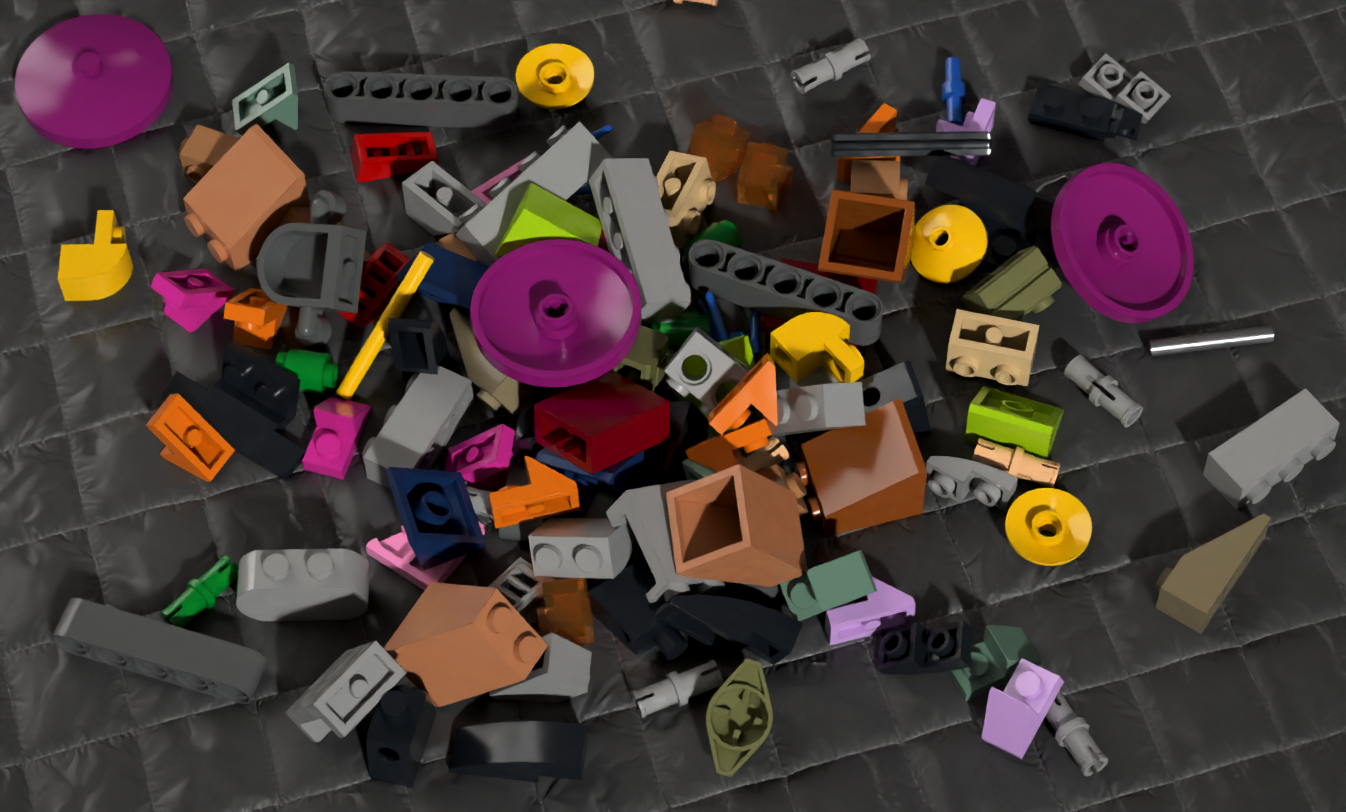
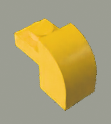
M114 210L97 211L94 244L61 245L57 279L65 301H94L109 297L124 287L130 279L134 266L126 243L125 227L118 225Z
M809 312L792 318L770 333V356L796 384L822 366L838 383L863 380L864 359L856 347L849 345L850 325L843 319L829 313Z

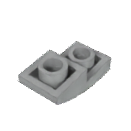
M1106 53L1083 76L1078 84L1094 97L1119 103L1127 109L1143 114L1142 123L1144 124L1171 97L1170 94L1142 71L1134 77Z
M930 456L926 462V484L940 497H949L961 503L968 492H971L983 504L996 506L1005 512L1015 500L1018 479L1004 471L976 461L949 456Z

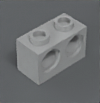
M696 327L665 365L664 372L669 375L666 382L684 397L690 392L702 401L703 404L699 408L708 416L721 402L716 394L717 387L724 382H733L737 385L751 369L699 327ZM690 355H699L706 361L707 369L699 376H691L683 369L682 363L684 359Z

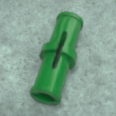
M223 555L199 579L192 578L186 584L187 590L160 612L165 623L184 628L203 609H211L217 603L216 598L238 578V565L234 561L229 564L230 557Z

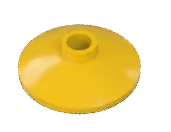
M553 43L534 48L520 60L516 69V84L521 95L530 103L546 109H562L575 105L588 95L594 83V68L588 56L578 48L567 44Z
M943 205L934 208L926 213L915 225L910 260L916 271L931 282L938 284L959 282L970 276L983 261L988 244L986 228L982 220L973 211L964 206ZM948 234V241L944 245L939 246V239L943 235Z
M1038 488L1022 494L1011 504L1006 515L1005 532L1012 548L1024 559L1039 565L1057 566L1073 561L1085 551L1092 534V521L1086 507L1075 496L1055 488ZM1048 530L1051 531L1054 534V536H1043L1042 534H1040V532Z

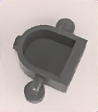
M321 190L312 197L309 205L310 224L288 223L278 227L266 238L256 260L258 279L264 293L278 304L300 308L299 319L295 325L296 339L304 346L315 348L324 346L331 336V324L323 316V312L357 314L367 231L335 225L344 217L346 204L340 194L327 190Z

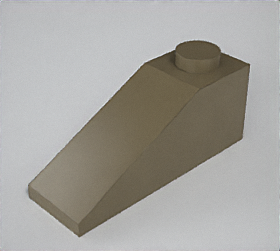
M454 307L449 316L468 378L481 389L476 396L494 411H497L501 406L515 416L539 386L516 381L494 368L485 359L476 344L471 318Z
M1263 513L1184 554L1174 569L1167 566L1158 578L1154 588L1159 591L1155 608L1202 634L1264 541L1271 517Z

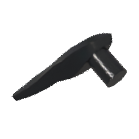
M543 395L534 404L548 399V397ZM534 404L521 419L514 436L513 448L517 462L529 454L538 453L544 448L535 442Z

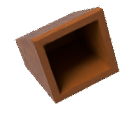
M832 189L818 271L901 284L909 269L913 246L915 202Z
M902 399L894 400L866 413V425L832 429L801 444V457L799 462H795V471L804 486H807L811 497L807 498L810 519L812 523L819 522L824 537L923 513L927 469Z

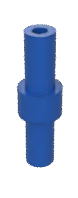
M949 57L945 60V82L942 84V102L946 105L947 122L963 126L962 104L966 101L965 84L961 81V62L957 57Z

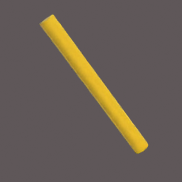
M424 251L419 252L337 388L336 393L342 398L351 399L390 335L388 328L389 318H400L435 259Z

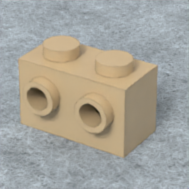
M669 151L656 176L659 184L658 192L663 209L669 216V229L674 245L683 249L691 235L697 233L701 222V215L706 206L713 202L716 193V183L712 181L707 158Z
M957 309L948 343L946 370L956 372L964 377L977 376L997 380L1004 385L1017 384L1028 387L1040 325Z

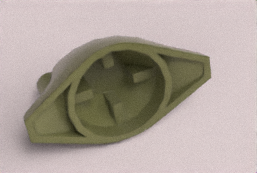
M746 658L716 691L709 702L706 713V726L715 769L718 774L732 777L762 745L770 733L773 722V707L761 662Z

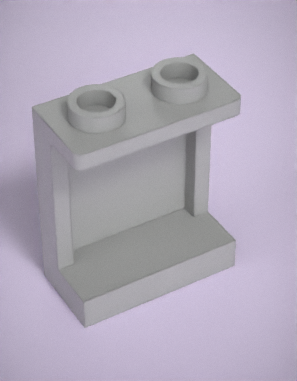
M695 479L626 490L606 511L612 527L630 524L656 580L655 586L646 594L649 603L664 600L667 602L673 596L715 595L725 588V581L685 577L676 574L666 492L696 481Z
M376 640L346 650L285 714L314 743L320 742L331 730L339 738H343L406 674V671Z

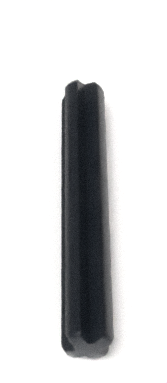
M988 131L834 133L831 137V153L834 157L989 155L992 150V137Z

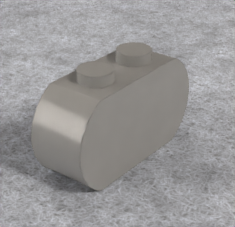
M345 548L254 550L244 555L239 561L236 606L244 615L259 621L351 620L362 615L368 608L370 564L361 554Z

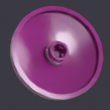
M110 14L80 16L66 20L48 29L27 48L18 64L15 75L16 97L22 114L29 125L37 133L54 143L82 149L112 146L129 140L146 130L163 113L171 98L174 84L170 56L162 40L145 25L130 18Z
M1118 163L1093 165L1076 174L1064 184L1053 206L1051 236L1059 265L1077 294L1102 315L1129 324L1153 321L1176 308L1190 287L1194 269V255L1191 237L1184 218L1166 191L1141 171Z
M557 239L524 245L507 253L492 264L483 274L474 290L470 316L476 344L485 359L494 368L504 375L525 384L555 388L574 386L591 381L617 366L630 352L637 340L641 328L642 309L637 283L631 272L619 259L609 252L588 243Z

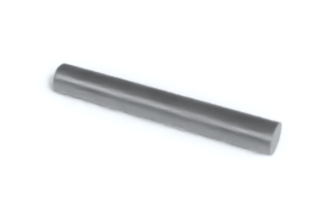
M1270 325L1148 340V353L1151 357L1268 343L1274 341V331Z

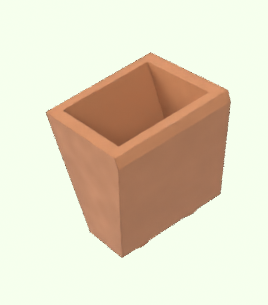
M258 124L250 127L183 198L187 212L184 221L195 237L202 235L207 241L208 249L219 263L225 261L235 273L257 259L264 241L278 228L291 206L309 208L310 205L305 174Z
M738 464L666 492L676 574L685 577L772 587L807 574L797 497L793 491Z
M430 582L384 649L406 671V677L419 690L429 694L434 706L442 707L524 681L548 645L497 588Z

